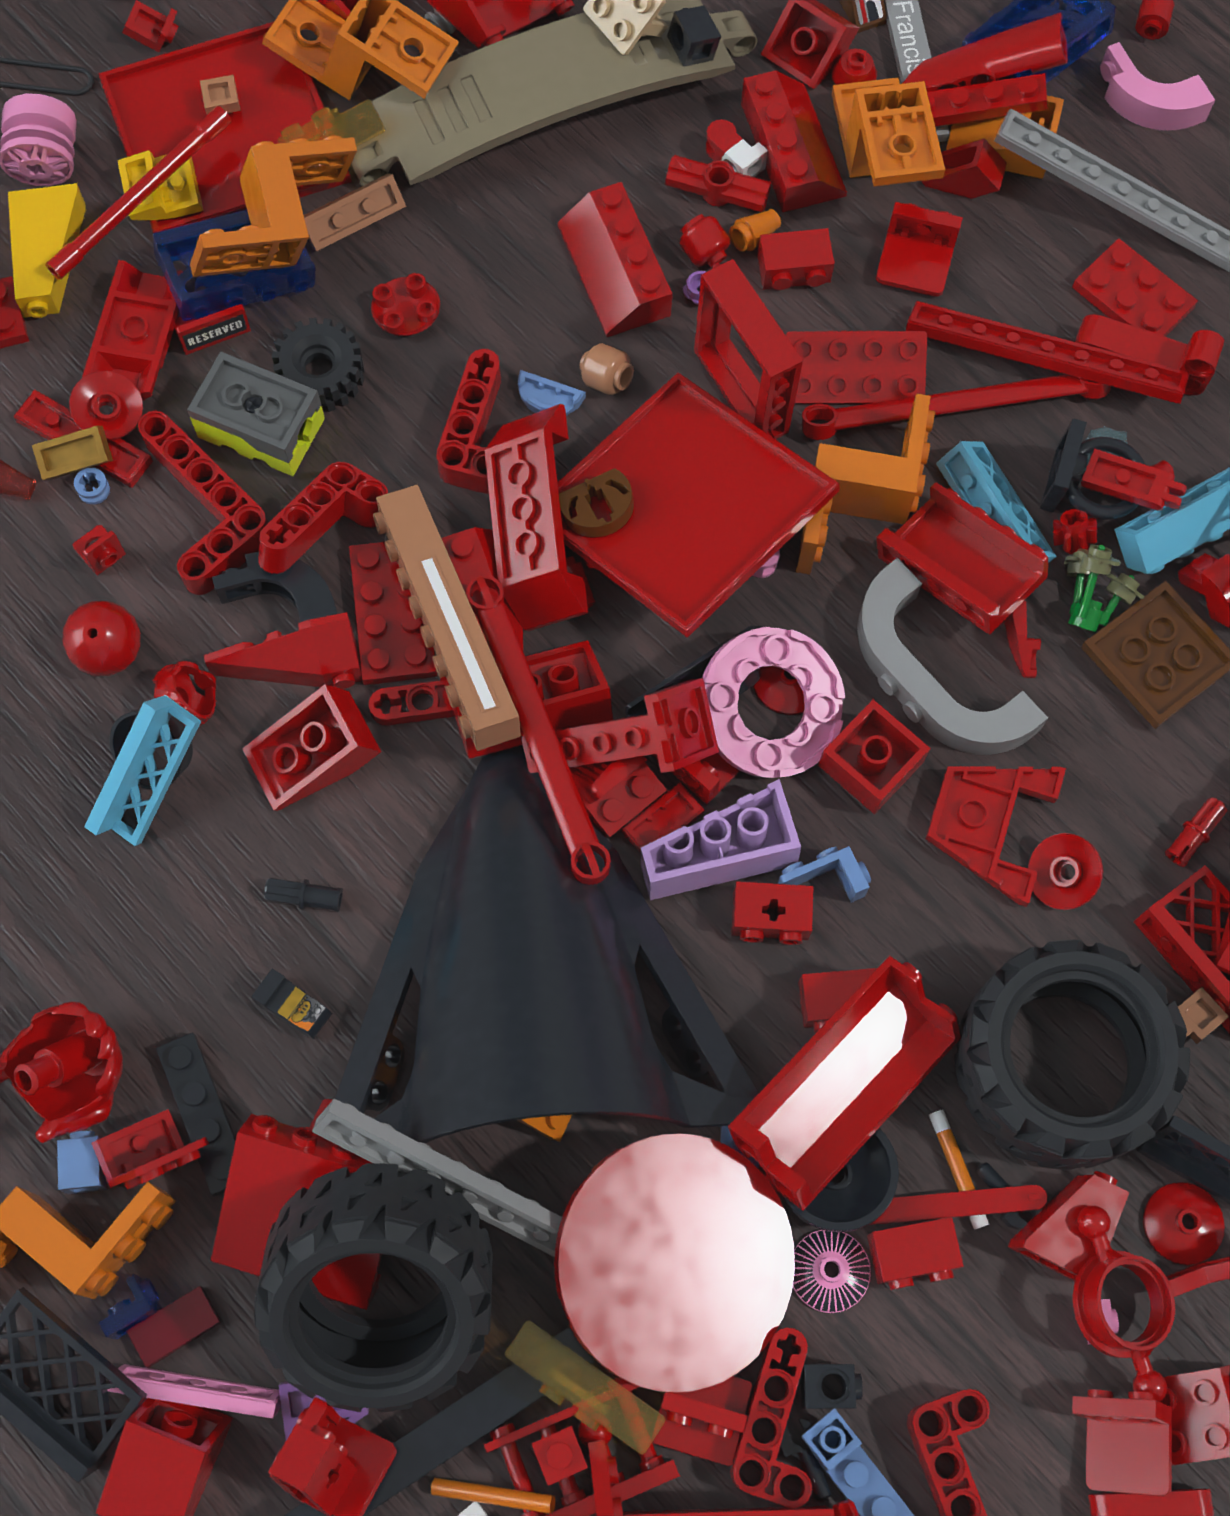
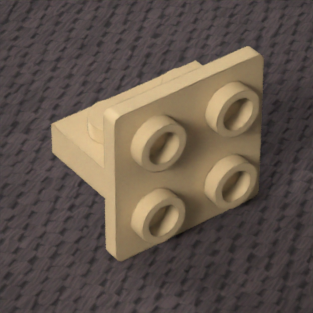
M588 0L583 7V11L619 52L624 55L630 53L641 36L661 37L669 27L658 15L666 0Z

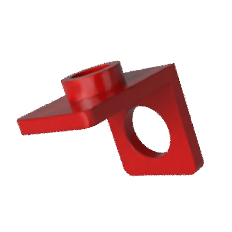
M97 525L72 544L74 550L97 576L126 555L116 534L113 531L107 532L102 525ZM95 539H98L96 542H94L92 545H90V546L87 548L88 544H89L91 541H93V540H95Z

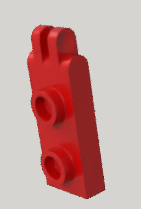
M1094 449L1081 481L1082 487L1157 511L1163 510L1164 506L1179 509L1182 499L1178 496H1184L1187 490L1186 485L1174 481L1175 475L1170 472Z

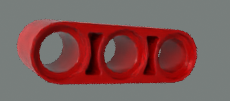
M1211 1489L1171 1490L1167 1496L1133 1493L1088 1494L1091 1516H1214Z

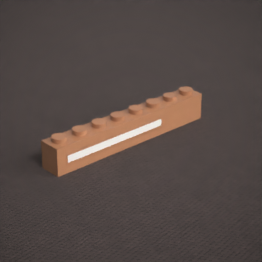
M418 484L376 497L378 512L373 514L376 528L380 535L385 533L388 538L385 541V547L390 561H397L400 568L396 569L402 590L409 589L412 597L408 598L414 618H421L424 626L420 627L424 643L427 648L433 647L436 655L433 656V662L439 678L446 676L449 683L448 686H445L450 705L452 708L459 707L462 716L458 717V721L464 738H472L476 750L479 751L520 737L518 712Z

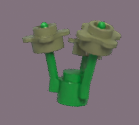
M1090 545L1089 550L1078 549L1077 552L1073 553V556L1065 557L1064 566H1067L1066 575L1076 578L1073 602L1068 613L1071 614L1068 623L1093 632L1097 631L1099 624L1104 626L1108 624L1112 612L1120 601L1131 605L1136 597L1141 600L1144 598L1137 591L1140 584L1134 580L1133 575L1128 576L1120 573L1117 578L1110 573L1112 565L1120 566L1121 561L1113 558L1111 555L1112 550L1104 545ZM1098 574H1104L1111 579L1106 587V591L1112 594L1113 597L1104 611H1101L1103 603L1091 600ZM1088 579L1085 592L1082 597L1084 580Z

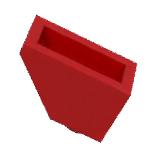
M984 138L942 151L941 154L945 166L943 178L922 181L925 187L973 199L1000 190L1007 162Z

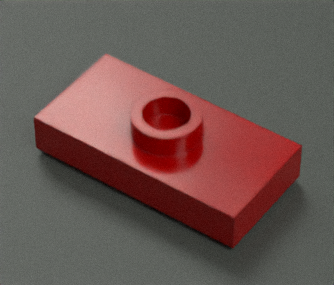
M678 783L622 829V833L641 854V847L684 826H690L704 814L705 810L681 783Z

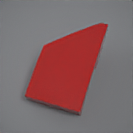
M1023 601L1005 619L1006 633L1012 655L1024 678H1036V653L1040 650L1041 639L1027 638L1026 601Z

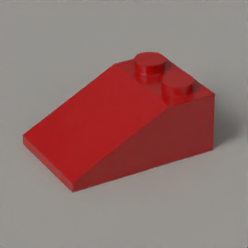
M327 684L320 687L242 748L270 805L275 811H279L353 774L382 752L350 692Z

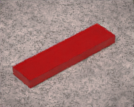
M35 389L14 415L17 423L47 440L81 431L73 421L70 409ZM121 438L107 440L113 461L94 467L133 488L153 462L151 456Z

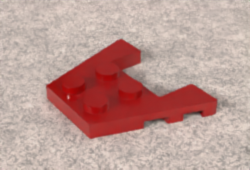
M948 766L942 780L925 839L1017 904L1027 907L1038 872L1000 860L1001 850L1017 793H1023L1055 803L1060 793L1066 768L1033 769V767H1018V769H996V766Z

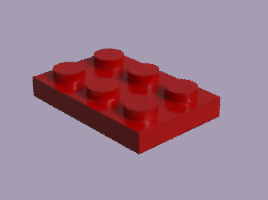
M1119 238L1075 279L1072 286L1076 292L1110 319L1164 337L1195 308L1198 302L1196 298Z

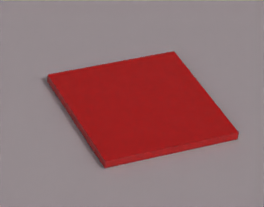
M274 22L98 73L127 157L150 150L154 158L168 154L207 116L200 81L229 75L234 76L241 111L227 113L231 118V123L211 142L206 143L192 156L203 211L176 218L149 220L157 242L248 214L240 175L251 146L264 141H271L274 144L289 143L298 138L317 141L335 135L312 76L262 44L264 36ZM348 170L342 182L297 186L299 198L351 182V176Z
M679 372L557 482L560 494L585 482L587 478L590 480L614 468L626 476L634 499L633 512L628 522L610 535L586 537L572 531L564 522L561 514L564 544L687 638L840 491V484ZM595 496L591 497L592 504H590V507L597 519L603 518L606 522H610V514L612 512L604 498L598 500ZM576 507L573 508L571 519L577 516Z

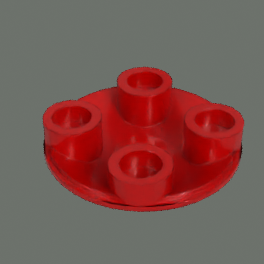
M412 273L407 277L390 280L385 284L377 285L373 289L371 303L373 319L381 329L390 334L409 336L420 333L430 327L439 315V295L435 288L426 282L425 277L419 273Z

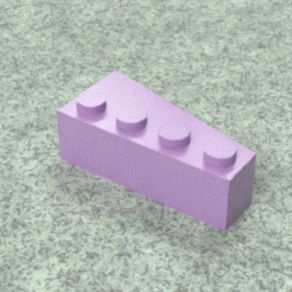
M780 779L768 784L766 789L754 795L750 793L738 799L736 804L720 812L716 810L705 815L702 821L688 828L684 826L641 847V869L650 900L783 869L798 862L801 845Z

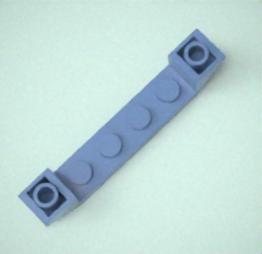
M835 1408L802 1435L806 1444L846 1499L854 1502L859 1516H914L861 1448L862 1442Z

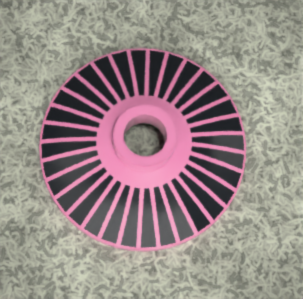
M819 1230L802 1239L794 1249L795 1266L792 1287L797 1296L806 1305L820 1312L837 1313L853 1307L864 1296L870 1282V1263L865 1250L852 1236L844 1232ZM827 1262H833L838 1266L839 1273L836 1277L831 1278L825 1274L824 1266Z

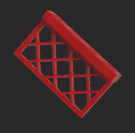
M1204 865L1166 896L1149 907L1133 922L1194 993L1202 987L1229 1017L1221 1025L1230 1034V981L1214 965L1224 928H1220V911L1230 912V892L1210 869ZM1201 879L1212 891V901L1194 898V883ZM1186 890V896H1181L1180 894ZM1170 902L1186 905V922L1175 920L1165 906ZM1194 907L1212 910V926L1194 923ZM1194 932L1212 935V952L1200 949L1194 942Z

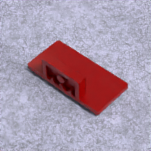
M788 331L786 333L787 338L803 360L795 403H876L915 397L916 394L925 395L927 332Z

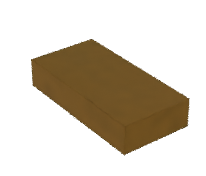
M94 426L32 445L42 480L54 479L113 461L103 426Z

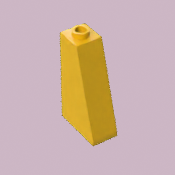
M77 183L8 192L15 300L24 318H42L49 314L60 312L69 273L59 280L50 273L45 264L66 244L71 243L80 234L86 206Z

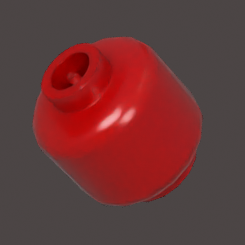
M700 214L681 228L682 236L679 244L695 266L701 267L708 264L713 268V265L720 264L727 258L728 255L725 250L730 245V237L714 216L704 217L703 214Z

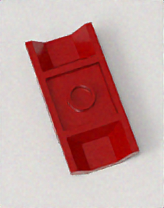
M118 260L82 378L98 371L116 372L127 377L135 384L141 394L142 401L152 396L158 372L163 367L179 314V302L187 279L186 271L179 270L171 277L142 273L128 262Z

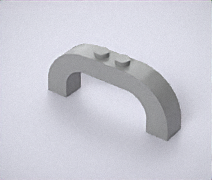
M897 557L881 570L870 584L860 610L857 625V635L862 655L869 668L878 677L880 687L888 695H894L902 703L903 711L910 720L915 723L919 722L934 738L955 750L976 755H991L1007 752L1027 742L1042 729L1048 717L1024 691L1020 692L999 709L987 712L970 710L957 703L901 643L894 629V617L917 598L922 583Z

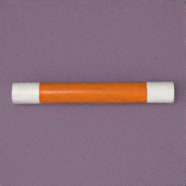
M944 1110L929 1114L959 1192L976 1190ZM986 1215L969 1216L974 1230L989 1225Z

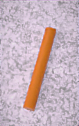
M434 1478L431 1484V1494L434 1496L550 1514L555 1509L556 1499L553 1495L442 1478Z

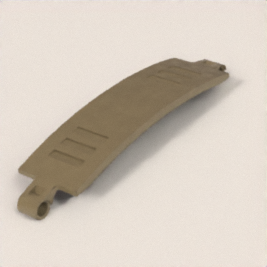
M666 0L658 15L670 27L674 11L703 6L700 0ZM734 10L709 13L722 36L713 61L683 67L667 37L669 27L661 37L641 36L630 53L624 55L619 52L585 12L509 37L447 63L425 99L404 85H401L374 100L373 106L383 128L356 143L357 152L351 165L361 186H364L388 174L393 164L399 161L409 184L412 185L432 178L494 147L569 117L651 91L708 79L735 70V64L726 47L733 57H742L756 47L757 37L743 12Z

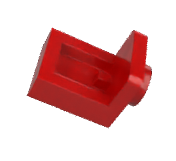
M136 0L122 33L160 52L164 42L166 41L171 44L179 25L173 23L178 11L171 8L168 16H165Z

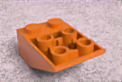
M1047 95V110L1021 113L1041 126L1057 133L1064 99ZM1005 116L952 124L946 150L985 138L1007 162L1005 171L1043 179L1046 172L1045 169L994 142Z

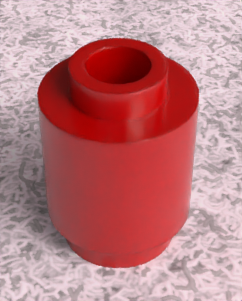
M1142 0L1135 26L1137 33L1150 40L1164 37L1169 30L1174 10V0Z

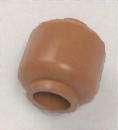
M599 343L585 352L580 360L582 380L586 386L608 395H614L621 390H625L632 381L634 368L629 355L622 350Z

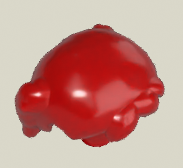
M66 1002L34 1014L30 1026L21 1030L0 1055V1083L9 1079L16 1092L44 1119V1122L35 1133L36 1139L44 1143L56 1136L86 1130L108 1118L114 1104V1092L123 1069V1055L113 1028L107 1025L102 1015L89 1011L81 1002Z

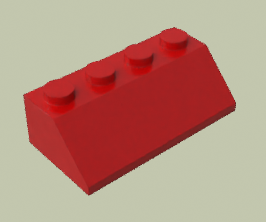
M776 70L744 78L741 105L755 142L761 143L768 150L766 171L772 182L782 213L846 197V188L805 85Z
M622 181L589 192L558 222V228L606 337L670 317L672 291Z
M588 640L525 656L554 730L613 720L610 687ZM445 677L446 685L448 686L449 683ZM459 707L453 708L459 733L469 759L523 745L521 737L524 735L520 727V737L477 751L472 738L465 739L458 721V717L462 716Z

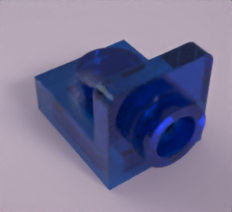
M135 1274L125 1278L136 1300L131 1302L130 1299H125L108 1309L107 1313L109 1316L99 1322L107 1338L119 1339L127 1334L128 1329L159 1311L155 1302L160 1300L149 1278L142 1280L140 1276Z

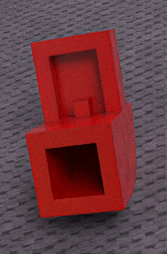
M1204 553L1178 571L1179 581L1181 584L1205 595L1210 618L1230 628V554L1227 553L1220 559Z

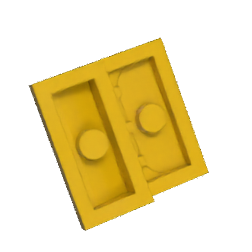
M150 150L117 160L124 193L166 155L154 158ZM192 157L129 214L131 220L170 219L203 211Z

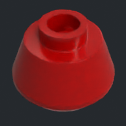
M850 49L834 64L832 79L836 85L873 81L877 79V70L868 52L862 49Z

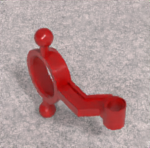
M1087 1206L1079 1212L1077 1226L1084 1236L1091 1238L1096 1255L1082 1266L1075 1280L1073 1309L1076 1321L1084 1337L1095 1349L1110 1357L1132 1359L1137 1373L1133 1380V1391L1155 1394V1400L1161 1402L1167 1393V1383L1159 1372L1153 1370L1149 1355L1156 1346L1165 1340L1171 1331L1175 1317L1174 1297L1212 1282L1230 1279V1256L1197 1263L1165 1276L1162 1270L1152 1261L1125 1251L1113 1250L1107 1236L1111 1226L1108 1213L1099 1206ZM1117 1266L1133 1271L1144 1283L1150 1299L1151 1310L1148 1325L1144 1332L1131 1342L1123 1340L1114 1334L1106 1322L1101 1305V1291L1105 1277Z

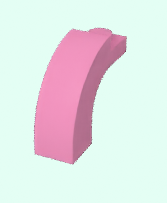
M1120 42L1110 45L1106 49L1100 65L1103 79L1109 82L1104 98L1121 116L1146 128L1168 131L1185 129L1206 121L1215 99L1199 74L1178 83H1158L1146 78L1136 69Z

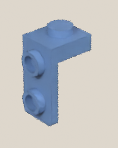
M848 846L841 850H838L837 847L828 848L816 856V861L806 865L802 861L789 865L782 870L783 875L779 877L777 883L799 885L835 869L852 903L865 897L870 887L868 883L871 882V878L865 864L862 861L857 862L852 850Z

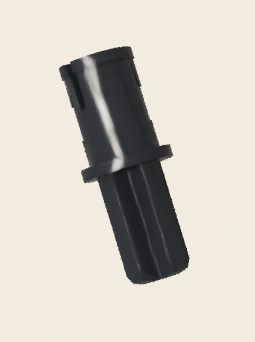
M276 878L267 879L264 887V898L267 901L299 905L300 910H304L305 907L339 912L341 908L343 888L310 884L308 879H304L302 883Z

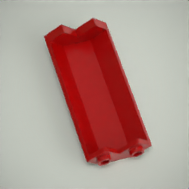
M889 956L728 1126L737 1148L745 1157H753L758 1161L763 1170L766 1171L764 1176L773 1188L802 1211L961 1039L957 1021L958 1017L955 1012L943 1003L937 1005L925 997L921 980L922 975L908 962L902 964Z

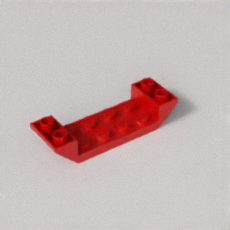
M563 404L555 405L503 425L485 448L497 577L503 586L504 598L525 631H532L588 614L585 579L567 572L553 447L557 443L569 440L566 411Z

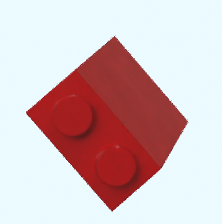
M147 1398L125 1422L96 1514L100 1516H193L230 1429L233 1417L210 1408Z

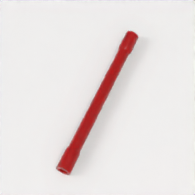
M216 106L195 126V129L76 239L66 244L45 264L50 273L59 280L64 278L83 260L84 256L200 148L206 143L211 142L231 123V118L223 108Z

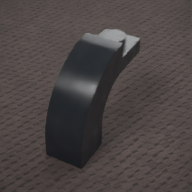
M259 552L245 554L247 568H230L223 571L220 575L212 577L221 604L260 594H275L286 598L294 604L298 610L301 622L338 614L334 599L326 582L312 567L299 559L285 572L275 574L264 571L258 563Z

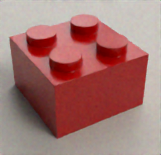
M872 699L823 750L818 766L875 815L924 763L931 748Z

